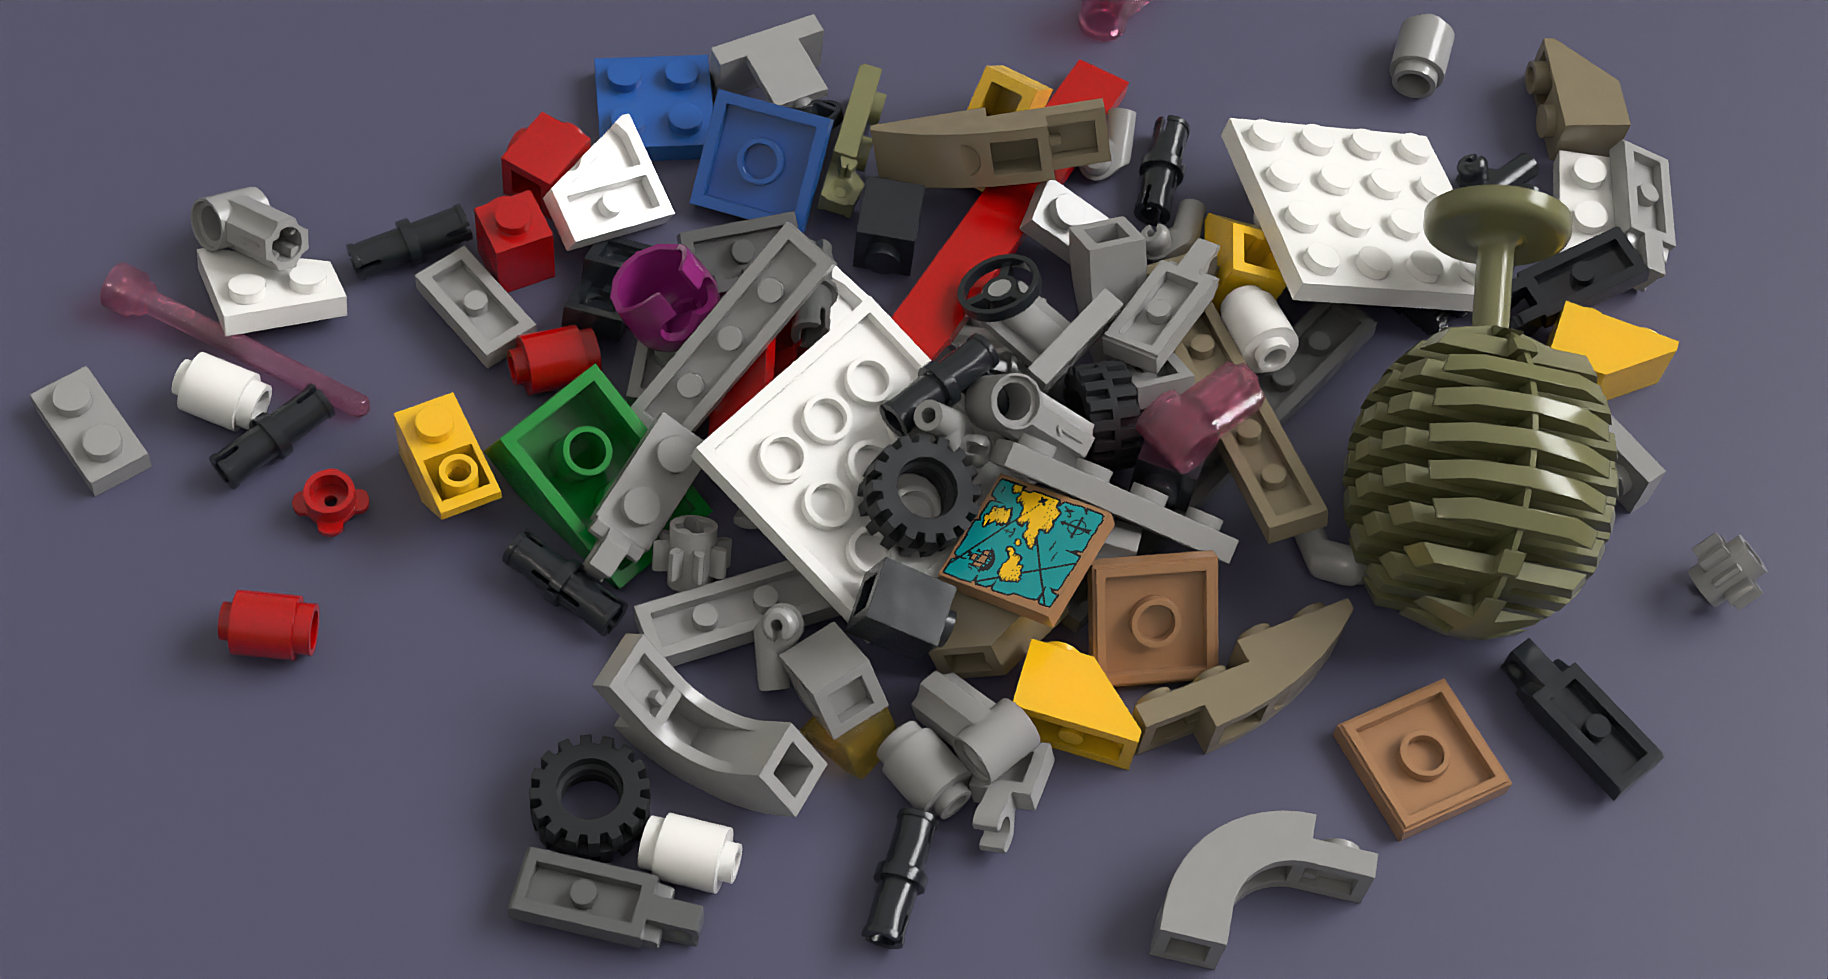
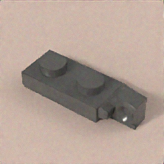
M531 846L527 847L507 908L509 918L640 949H642V946L659 949L661 939L667 942L697 947L704 923V907L673 899L675 889L661 884L657 875Z

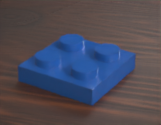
M708 55L594 58L599 139L622 115L630 114L651 161L701 158L713 111Z
M718 89L689 203L746 219L795 211L798 229L805 233L834 120Z

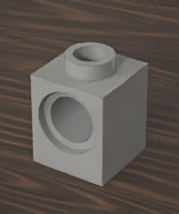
M834 621L779 655L801 702L834 740L889 706L869 659Z

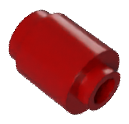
M569 325L517 335L516 348L507 350V362L512 382L515 386L523 385L529 396L561 390L595 363L602 371L600 349L592 328L579 330L576 325Z
M238 589L232 602L223 601L218 617V639L228 641V649L231 655L295 661L298 655L312 656L316 648L319 632V605L317 603L304 602L302 595Z

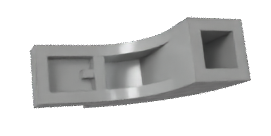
M1124 216L1068 227L1071 273L1079 314L1106 288L1123 303L1116 316L1117 318L1147 279L1146 238ZM1104 334L1089 349L1094 362L1119 360L1103 353L1102 338ZM1174 352L1157 374L1124 362L1126 370H1129L1131 373V385H1135L1137 392L1136 404L1140 406V409L1157 410L1160 401L1173 404L1176 401L1195 397V375Z
M626 633L592 684L595 690L620 715L613 727L633 746L679 779L733 805L764 814L797 817L827 766L826 761L791 722L762 721L747 718L715 704L700 694L683 679L644 634Z
M1281 810L1251 814L1232 820L1205 836L1181 862L1158 912L1149 955L1215 970L1227 946L1233 907L1246 895L1263 888L1279 886L1361 903L1375 879L1378 853L1361 850L1358 845L1345 839H1314L1313 834L1317 814Z

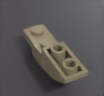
M1103 98L986 116L984 107L870 125L879 178L925 185L926 188L995 187L1055 180L1054 170L1112 161Z
M1347 598L1325 606L1323 602L1313 603L1298 611L1291 620L1273 627L1268 623L1255 625L1237 638L1227 667L1224 665L1212 667L1198 675L1191 684L1173 691L1168 687H1161L1145 694L1137 701L1132 712V717L1141 729L1140 739L1135 751L1136 755L1190 734H1194L1206 755L1238 740L1266 723L1288 706L1311 683L1325 665L1354 610L1349 599Z

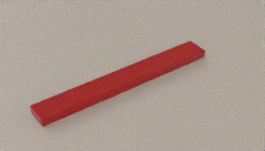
M1079 59L1045 107L1103 98L1107 122L1109 109L1117 108L1126 96L1129 82ZM1075 167L1054 170L1055 180L1063 185ZM1041 182L986 187L891 317L930 360L948 339L952 342L955 340L970 318L964 313L957 296L958 286L965 274L975 265L986 259L1003 254H1015L1028 236L1019 228L1036 186ZM1001 268L989 272L976 281L971 287L967 299L982 293L985 284L999 276Z

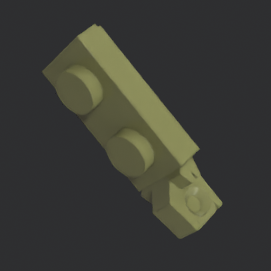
M865 63L859 66L817 208L820 210L825 209L851 218L861 198L865 184L856 173V170L865 171L873 144L872 138L863 134L866 124L876 125L879 123L887 94L876 91L882 73L881 68Z

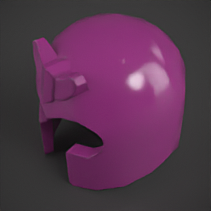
M656 244L636 252L622 264L614 276L610 296L617 313L631 333L644 346L666 353L677 352L720 301L717 282L707 268L684 244Z

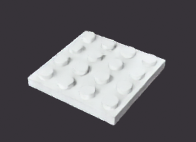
M1229 118L1221 133V137L1293 300L1473 311L1476 264L1463 262L1441 253L1429 243L1424 234L1423 219L1426 206L1435 197L1453 190L1427 136L1414 133L1399 134L1370 131L1367 129L1324 127L1316 124L1302 125L1271 122L1264 119Z
M871 296L865 299L698 445L690 455L847 623L864 574L883 558L888 557L934 578H938L940 569L960 539L959 537L949 547L941 552L937 550L931 556L920 558L919 552H915L911 557L899 555L900 546L894 545L890 550H887L880 545L884 536L880 532L871 536L865 528L871 521L870 517H860L858 506L864 499L857 496L859 484L865 478L862 475L871 462L889 444L892 445L900 438L886 425L880 414L879 407L916 380L919 369L931 361ZM961 392L962 398L960 402L952 408L963 412L968 417L965 411V395ZM972 423L975 434H984L989 438L992 450L997 438L1005 439L996 431H986ZM916 426L912 429L909 437L912 440L918 433L928 432ZM929 433L930 442L933 443L936 439L933 434ZM988 461L983 467L976 468L978 475L972 480L973 484H981L982 496L975 503L978 505L982 504L1000 473L1033 485L1037 482ZM906 473L899 476L897 492L902 503L912 513L923 518H934L940 514L941 498L934 485L926 478L917 474Z

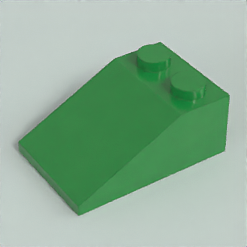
M595 363L483 452L519 497L585 560L598 540L596 536L587 531L593 521L590 519V516L648 429ZM692 484L663 529L669 530L671 520L676 517L685 515L707 517L713 512ZM653 544L635 563L624 557L611 578L604 579L616 590L623 587L652 562Z

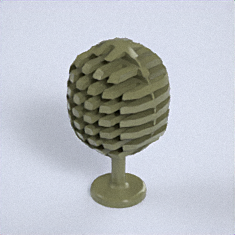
M1475 185L1462 187L1435 197L1426 206L1423 230L1429 243L1435 249L1451 258L1476 264L1472 325L1443 328L1438 333L1433 334L1427 341L1422 340L1411 347L1386 369L1378 384H1374L1360 407L1362 410L1353 423L1348 439L1347 449L1349 452L1344 459L1343 485L1346 489L1343 493L1344 519L1350 529L1351 538L1348 539L1355 562L1367 565L1365 572L1369 578L1363 577V583L1373 604L1401 610L1398 614L1444 636L1463 640L1514 637L1527 631L1522 630V628L1535 626L1541 620L1550 617L1555 611L1558 612L1582 590L1581 588L1586 584V580L1594 574L1605 552V543L1609 540L1616 517L1614 507L1616 506V498L1619 496V476L1615 462H1618L1615 433L1609 432V425H1612L1611 413L1606 396L1603 395L1601 386L1597 385V374L1587 356L1553 349L1524 335V331L1509 328L1513 266L1537 263L1558 254L1570 241L1573 225L1571 211L1564 203L1546 193L1519 186Z

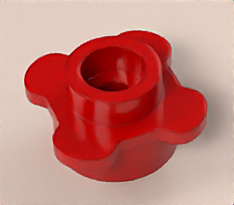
M333 468L313 474L306 481L303 491L297 492L292 499L294 512L299 516H308L317 524L318 532L326 537H334L341 534L344 530V524L355 514L365 513L370 505L368 493L363 489H355L353 481L348 475ZM328 500L337 501L334 506H327L325 504Z

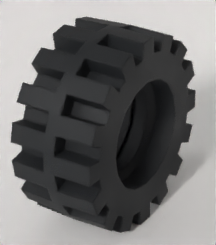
M1112 360L1069 367L1067 369L1068 374L1065 375L1064 380L1066 388L1063 389L1066 407L1094 424L1093 437L1095 439L1084 459L1110 471L1133 468L1136 465L1138 454L1142 447L1139 441V437H1142V426L1139 424L1138 416H1141L1140 406L1136 404L1135 385H1131L1132 376L1130 371L1126 370V364L1120 360Z
M918 433L912 440L909 435L900 437L892 445L889 444L871 462L862 475L865 478L859 484L857 496L864 499L858 506L860 517H870L871 521L865 528L871 536L880 532L884 536L880 545L887 550L897 545L900 546L899 555L911 557L915 552H919L920 558L931 556L937 550L941 552L954 543L972 525L971 522L978 515L980 505L975 502L982 496L981 484L972 483L978 472L974 464L967 467L963 464L962 460L967 454L960 447L954 453L947 449L950 440L939 436L932 443L930 442L929 433ZM906 473L917 474L926 478L934 485L941 498L940 514L934 518H923L912 513L902 503L897 492L899 476Z
M591 734L580 735L579 745L573 746L569 738L559 742L558 753L553 754L548 750L541 757V768H534L531 776L529 800L534 830L539 832L540 842L546 849L554 846L557 853L572 854L590 860V857L598 856L601 863L612 862V853L617 850L624 856L632 850V841L634 839L641 840L646 821L648 822L650 815V781L647 778L646 767L642 760L638 759L635 761L633 750L626 744H623L619 750L616 749L614 738L604 735L600 744L592 743ZM585 781H598L608 784L619 796L617 807L611 813L597 819H582L572 816L564 809L561 801L564 793L570 787Z

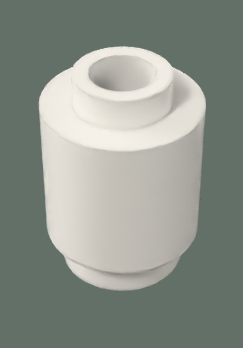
M1246 285L1233 290L1225 297L1220 307L1221 319L1250 371L1265 373L1277 371L1284 367L1295 354L1299 340L1273 295L1263 291L1258 286Z
M205 352L199 353L192 361L185 359L180 364L175 373L171 388L172 393L178 395L177 407L179 410L234 432L240 428L251 429L253 427L252 419L262 412H267L272 396L271 385L261 382L259 374Z
M668 813L666 818L652 815L645 826L638 852V867L652 871V875L659 876L661 881L716 894L723 882L730 884L734 882L740 866L742 844L733 842V828L674 813Z

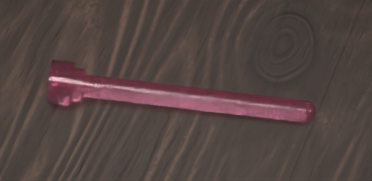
M126 262L117 264L104 281L100 293L101 304L125 317L132 314L142 316L146 313L301 391L309 383H313L316 385L317 390L320 389L333 407L353 417H363L370 410V400L366 395L243 334L225 336L219 322L157 292L156 284L150 281L148 273Z

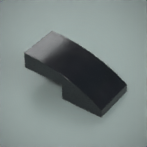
M621 237L594 243L584 258L581 280L564 305L561 327L576 325L579 330L592 328L596 336L619 342L627 326L617 313L610 298L613 278L625 261L636 252L651 247V245Z

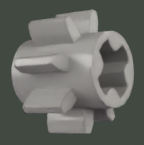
M697 515L676 517L671 520L670 529H662L658 535V540L653 541L652 570L667 571V585L679 592L713 583L714 578L724 580L726 578V569L730 567L732 539L717 537L718 525L710 518Z
M1715 532L1692 548V551L1698 558V563L1687 570L1688 574L1702 595L1713 607L1716 608L1727 600L1732 607L1735 605L1740 610L1763 594L1756 582L1758 578L1768 571L1753 548L1740 534L1727 542L1723 536L1720 537Z

